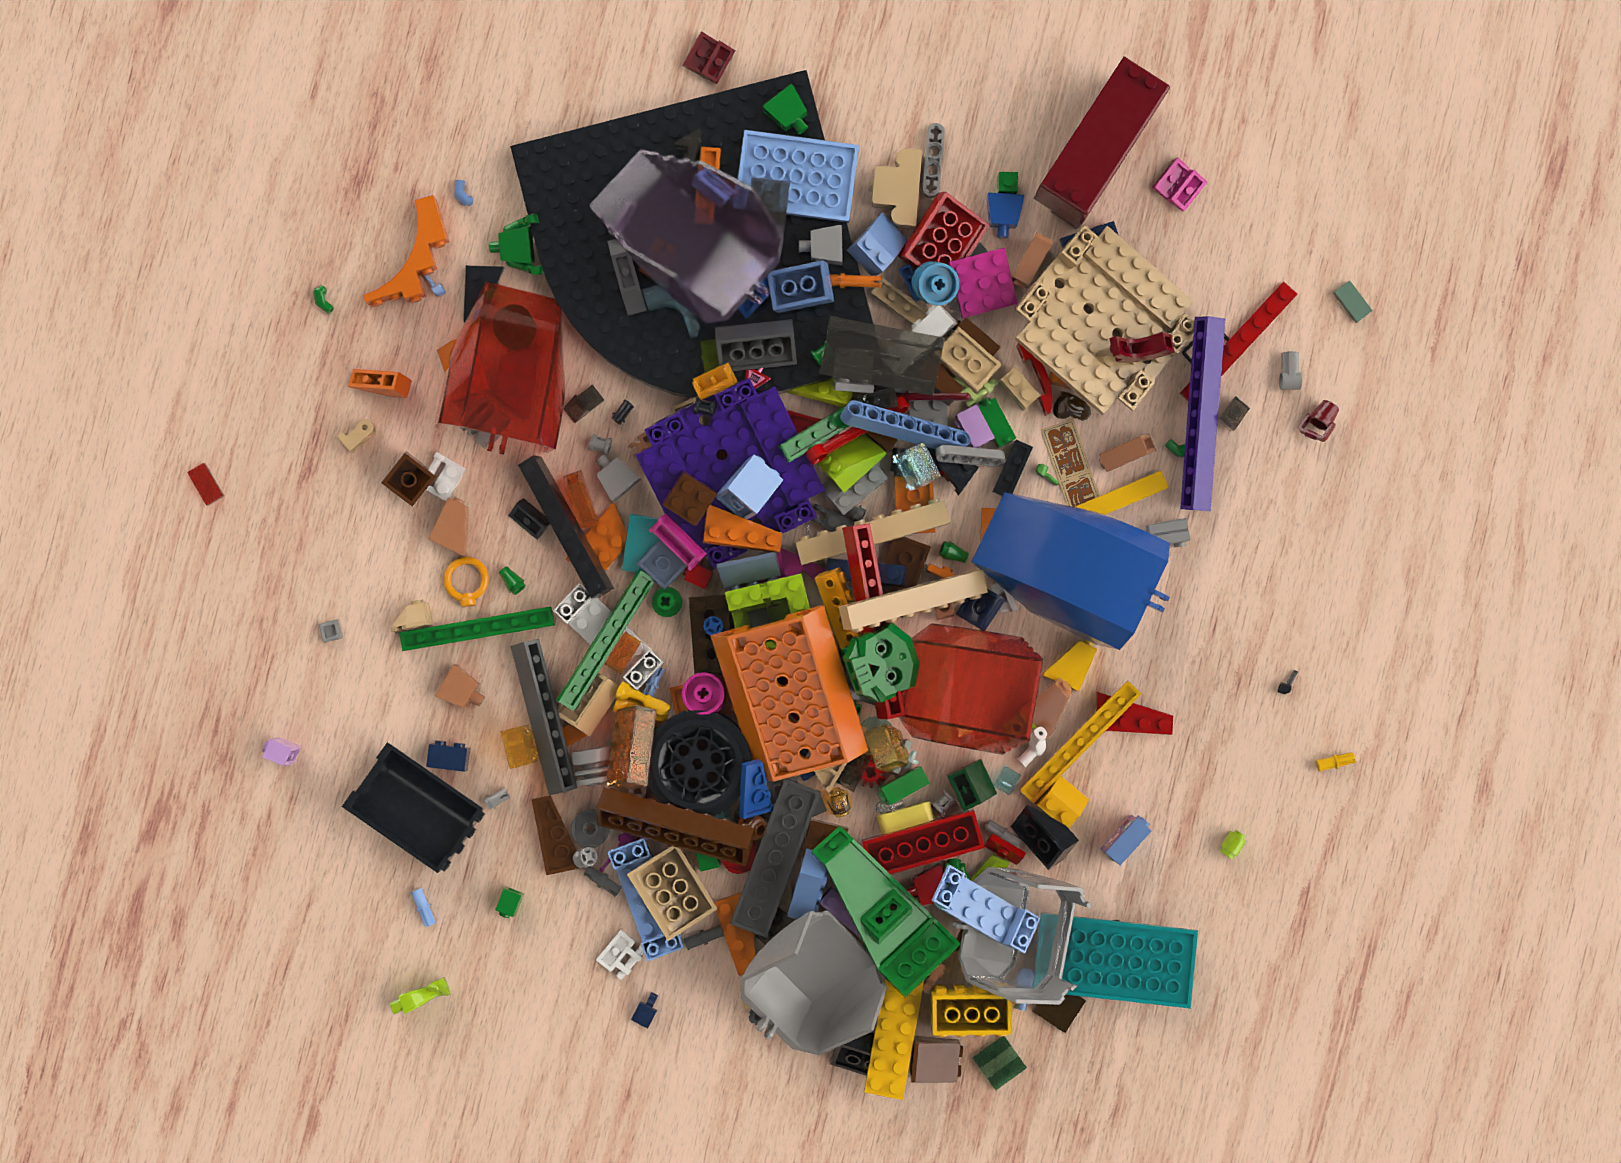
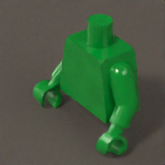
M537 214L526 215V217L504 226L503 232L498 233L499 241L489 242L490 253H500L501 261H506L509 267L531 273V275H542L543 269L541 265L534 266L530 264L535 263L533 233L529 225L530 223H539Z

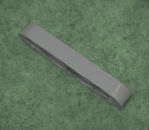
M939 123L931 124L927 131L922 193L927 198L936 197L940 189L945 131L944 127ZM934 128L941 132L937 136V142H933L934 134L931 133L934 131ZM931 147H937L940 153L937 156L930 155L929 149ZM934 165L937 167L938 172L935 175H930L927 172V168ZM926 178L931 180L938 179L933 181V188L936 190H933L932 193H929V190L926 189L930 184V180H926Z
M942 445L935 450L936 459L940 462L998 467L1006 462L1005 454L1002 450Z

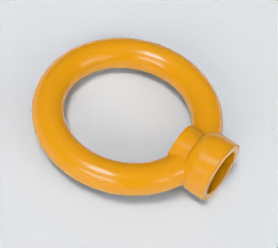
M473 557L455 559L448 565L444 573L445 589L452 598L460 601L461 607L476 606V599L484 594L489 584L487 568L480 560ZM470 564L479 570L481 584L475 592L461 594L453 588L451 577L454 570L460 565Z

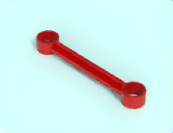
M901 396L894 399L884 409L904 414L910 406L905 398ZM852 427L824 444H817L811 447L805 455L812 465L818 464L831 452L868 431Z

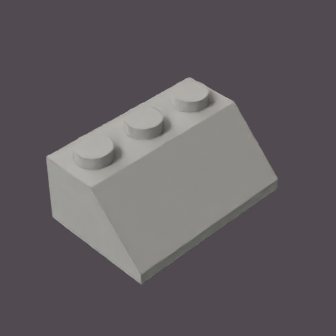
M875 464L845 493L830 479L822 484L825 489L823 493L844 516L883 484L888 477Z

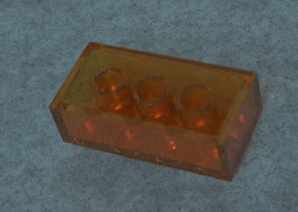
M634 705L617 710L614 716L615 727L612 734V750L609 755L610 766L607 772V786L625 790L647 787L656 717L655 709Z

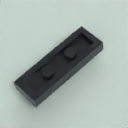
M1017 439L1014 441L993 488V493L1000 496L1004 492L1013 494L1033 449L1032 446Z

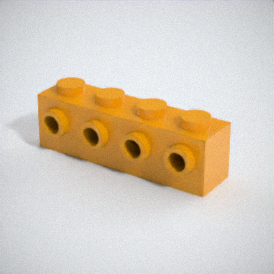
M838 567L818 574L815 577V581L842 650L843 647L849 646L851 638L862 633L861 631L852 633L851 630L843 629L839 606L853 603L854 597L852 591L848 590L846 585V574Z

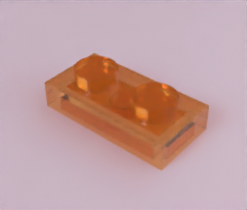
M625 632L605 665L622 675L642 641Z

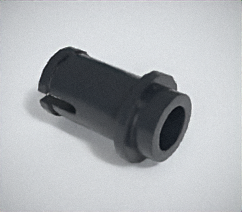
M624 399L618 410L612 413V419L619 425L622 422L625 423L624 419L634 406Z

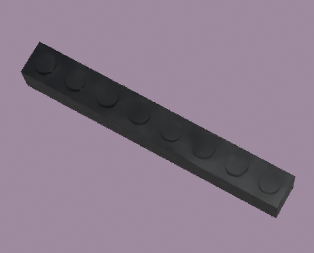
M533 455L518 464L591 598H600L613 590L614 587L543 458Z

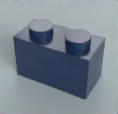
M435 740V743L429 744L426 767L468 771L470 748L465 747V743L454 742V746L446 745V741Z

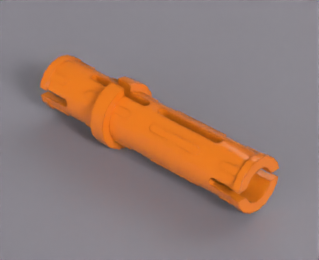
M830 274L832 286H840V288H845V286L881 288V283L873 282L881 281V275Z

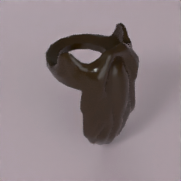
M1060 391L1062 395L1058 397L1053 407V413L1056 418L1066 419L1072 416L1075 419L1084 421L1090 417V407L1083 399L1068 392ZM1065 400V411L1058 413L1060 403Z

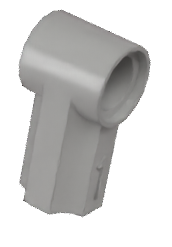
M1282 352V373L1279 376L1280 390H1300L1302 387V374L1299 373V352Z

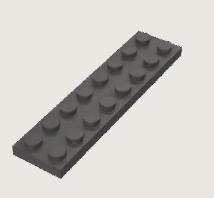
M787 778L784 779L767 824L766 833L761 840L732 917L731 925L765 938L767 937L821 791Z

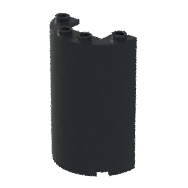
M387 742L376 757L378 761L358 789L351 792L341 807L436 873H439L441 870L445 872L450 866V860L455 853L459 855L464 849L465 845L463 843L466 838L470 839L477 830L474 826L485 816L484 808Z

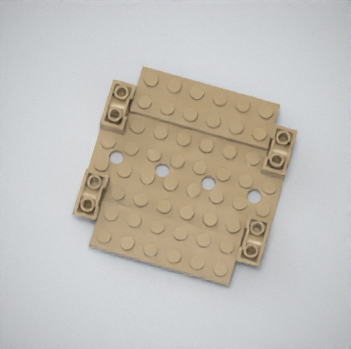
M1083 225L1020 300L1015 310L1028 322L1015 340L1101 415L1107 412L1116 399L1133 411L1154 385V379L1170 358L1178 354L1194 333V320L1184 313L1193 300L1110 227L1106 226L1097 236L1086 225ZM1055 280H1060L1063 283L1062 289L1055 286ZM1084 305L1091 307V314L1085 313ZM1113 330L1119 331L1120 337L1126 339H1138L1159 332H1166L1172 335L1175 353L1149 360L1148 364H1144L1142 361L1131 363L1116 362L1115 357L1110 352L1111 344L1109 338L1113 337Z

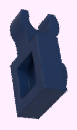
M651 992L646 1004L640 1001L631 1020L648 1029L657 1012L653 1005L658 995Z

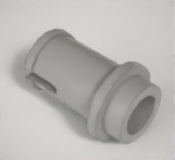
M503 788L492 796L488 795L484 801L489 809H495V806L510 799L507 790Z

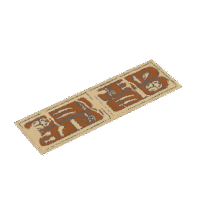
M1074 419L1041 429L1066 505L1075 507L1099 497L1100 495Z

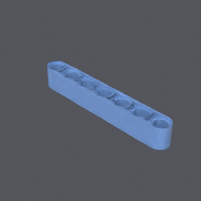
M850 401L840 415L842 422L846 425L933 449L942 445L967 447L971 441L969 434L963 430L859 401Z

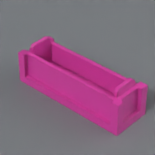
M666 513L649 529L688 566L687 569L689 571L707 554Z

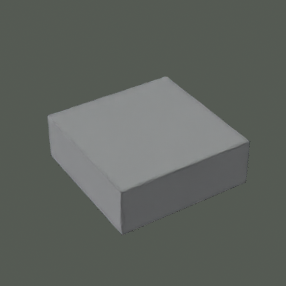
M338 619L319 624L323 643L343 638Z

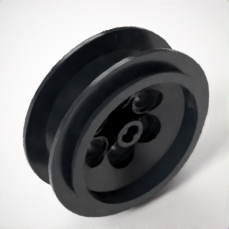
M686 710L662 723L650 738L644 758L645 776L652 793L660 803H670L681 809L687 808L699 814H709L712 816L726 810L739 799L742 763L751 761V754L740 727L732 719L722 713L712 712L700 715L697 713L707 711ZM700 739H704L708 743V747L704 750L699 749L697 746V742ZM681 745H686L689 748L687 755L680 754L679 747ZM712 754H721L722 761L719 763L713 762ZM694 759H701L700 762L703 763V767H696L697 764L694 763ZM676 764L684 766L685 771L683 774L675 772L674 767ZM709 772L717 774L718 778L715 782L707 779ZM690 778H697L699 785L691 787L688 783Z

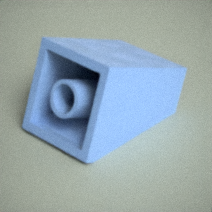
M754 454L742 464L720 489L716 498L735 515L749 519L760 511L783 479L776 470L769 468L761 457Z

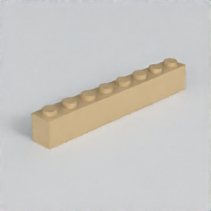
M938 498L928 501L929 505L921 507V504L910 506L908 511L903 512L902 509L891 512V516L884 517L881 514L872 517L873 521L865 522L864 519L854 522V525L870 523L874 545L947 525L951 522L945 501H940ZM847 525L836 527V531L828 533V530L818 532L817 537L810 538L807 535L798 538L799 542H796V547L801 565L847 553L842 530Z
M972 570L839 606L843 629L851 630L853 633L862 631L863 627L867 625L869 628L880 626V622L885 620L886 623L898 621L897 617L903 616V618L915 616L914 612L920 611V614L931 612L933 607H937V609L946 608L948 603L951 602L953 604L964 603L965 598H970V600L981 598V594L988 591L983 570Z

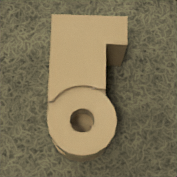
M362 419L357 423L353 431L348 435L342 432L338 439L350 452L354 453L375 434L376 426L371 421Z

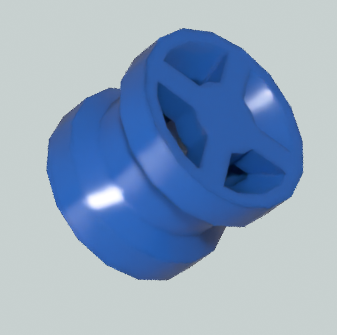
M711 616L705 620L703 627L707 634L713 635L722 632L723 622L718 617Z

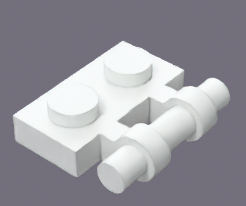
M621 929L596 961L610 972L615 967L620 969L616 976L622 980L631 973V968L635 963L643 958L644 951L641 945L637 950H634L632 946L636 941ZM628 953L631 957L624 964L621 962V959Z

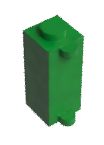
M987 397L981 400L978 407L995 437L993 441L999 449L1014 441L1016 436L996 398L990 400Z
M916 766L878 787L879 793L877 795L882 804L892 805L930 784L922 767Z

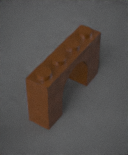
M967 317L962 322L958 320L957 324L952 328L955 331L959 326L992 356L1000 349V346ZM946 333L944 337L940 340L941 345L950 336L949 334ZM934 347L927 355L930 358L926 362L922 360L915 368L917 373L914 377L932 393H961L964 387L949 375L944 365L933 356L937 351V348ZM942 400V401H943L947 406H950V405L953 403L954 400Z

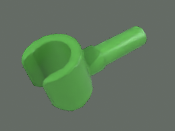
M1038 464L1036 473L1057 486L1059 482L1047 473L1049 467L1044 464Z

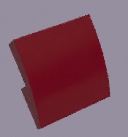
M701 31L682 66L718 84L736 50L720 40L716 41Z

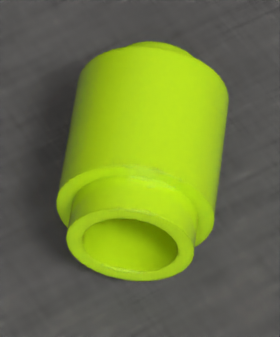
M1237 830L1234 833L1230 831L1220 845L1222 847L1220 852L1233 860L1247 842L1244 840L1245 835Z

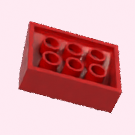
M939 192L898 254V257L915 269L926 262H940L949 265L948 262L971 256L990 224L947 192Z

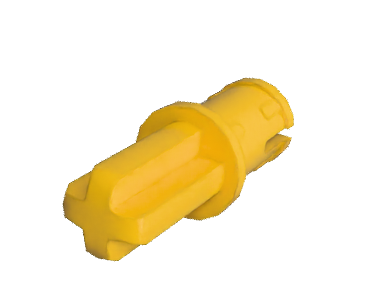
M1353 752L1337 756L1333 754L1332 757L1316 760L1319 772L1332 768L1339 769L1341 766L1356 763V757Z

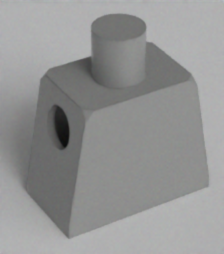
M836 225L812 230L811 240H799V252H811V261L813 262L823 260L828 264L842 265V226Z
M604 454L596 460L597 464L602 468L596 475L613 502L642 480L618 458L611 462Z

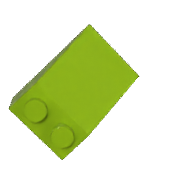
M864 434L831 452L817 465L845 493L887 453Z

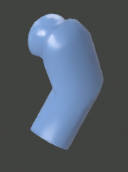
M455 180V199L463 206H471L473 204V197L468 196L464 192L465 181Z

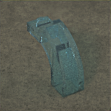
M661 285L642 290L649 311L662 307H671L678 310L685 319L690 337L698 336L697 330H700L697 318H692L699 316V312L687 294L677 288Z

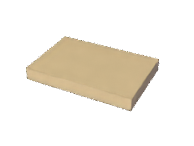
M959 326L933 354L937 360L975 393L982 388L1002 365Z

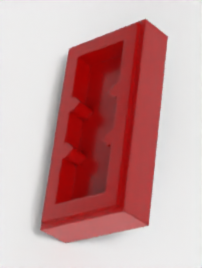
M992 834L984 844L987 849L996 853L1000 858L1007 859L1015 865H1018L1026 854L1023 850L995 834Z

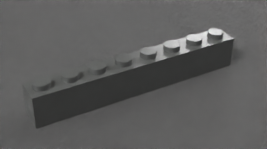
M535 639L513 645L511 650L548 794L554 795L576 789V780L540 640Z

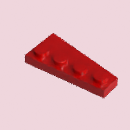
M1097 692L1096 711L1111 697L1110 695ZM1133 703L1106 731L1172 735L1173 715Z

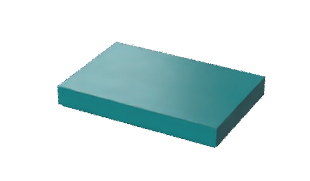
M630 514L622 570L637 572L639 569L646 573L637 563L659 540L653 532L649 531L659 518Z

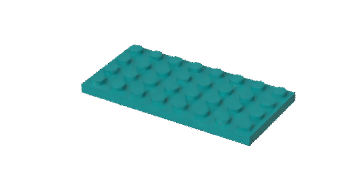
M1041 914L1034 988L1048 975L1059 914ZM1073 916L1062 980L1075 984L1077 987L1073 991L1069 990L1065 995L1191 1009L1198 930Z

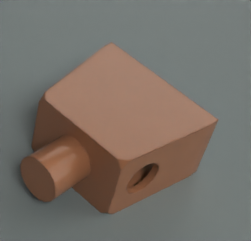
M453 664L435 694V697L461 707H467L469 702L480 706L485 696L476 692L480 683L457 664Z

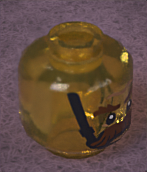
M840 787L831 789L825 798L829 813L836 817L848 815L853 807L849 792Z

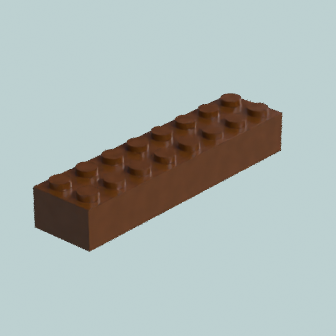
M604 787L596 806L598 826L735 864L747 865L753 846L754 828L746 824L739 825L732 823L728 819H718L709 814H699L691 809H681L670 803H659L652 798H641L636 794L623 793L615 788L608 789Z

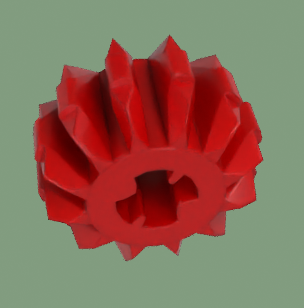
M868 755L869 762H866L862 757L863 765L856 763V766L861 768V770L854 771V774H861V776L856 778L857 782L864 779L862 782L863 787H865L867 781L869 782V788H873L872 782L874 781L877 786H880L877 779L885 780V777L880 775V773H887L886 769L880 770L885 763L881 762L877 765L879 757H876L874 762H872L871 755ZM874 767L875 775L868 777L865 771L866 768Z

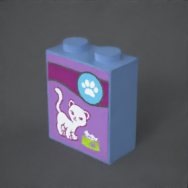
M1130 815L1100 849L1121 866L1150 834L1151 830L1148 828L1150 824L1139 815L1137 817Z

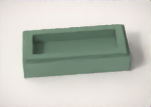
M1348 281L1333 292L1355 323L1373 311L1351 281Z

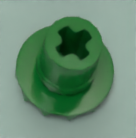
M667 587L665 590L660 588L652 597V607L658 615L672 617L682 608V597L672 587Z

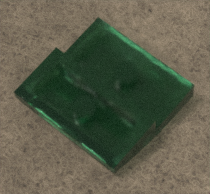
M1005 1036L1000 1037L973 1057L996 1091L1027 1069Z

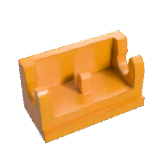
M725 363L693 379L694 382H692L699 398L703 400L735 385L737 379L729 363Z

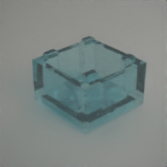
M924 442L910 446L892 456L894 459L892 462L893 464L896 463L907 484L905 487L909 488V490L921 488L941 477Z

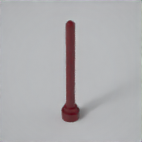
M886 390L883 392V402L885 404H890L894 399L901 396L905 400H969L971 397L969 393H897Z

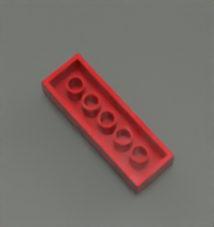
M973 809L937 818L933 821L892 833L862 839L864 849L889 874L985 848Z

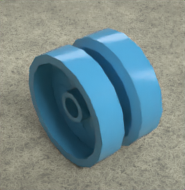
M926 262L915 270L912 277V289L917 298L925 303L945 305L956 297L959 290V278L957 272L947 264Z

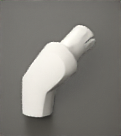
M1038 727L1027 734L1029 748L1017 758L1025 767L1037 755H1042L1046 749L1045 738L1047 732L1043 727Z

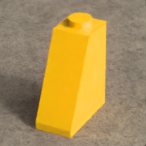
M1083 639V642L1077 641L1052 663L1041 676L1053 681L1060 677L1070 685L1071 689L1079 691L1097 648L1093 647L1094 643Z

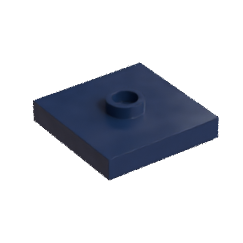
M987 589V593L981 594V598L974 600L966 598L965 602L962 603L956 612L957 616L984 632L1005 602L1003 597Z

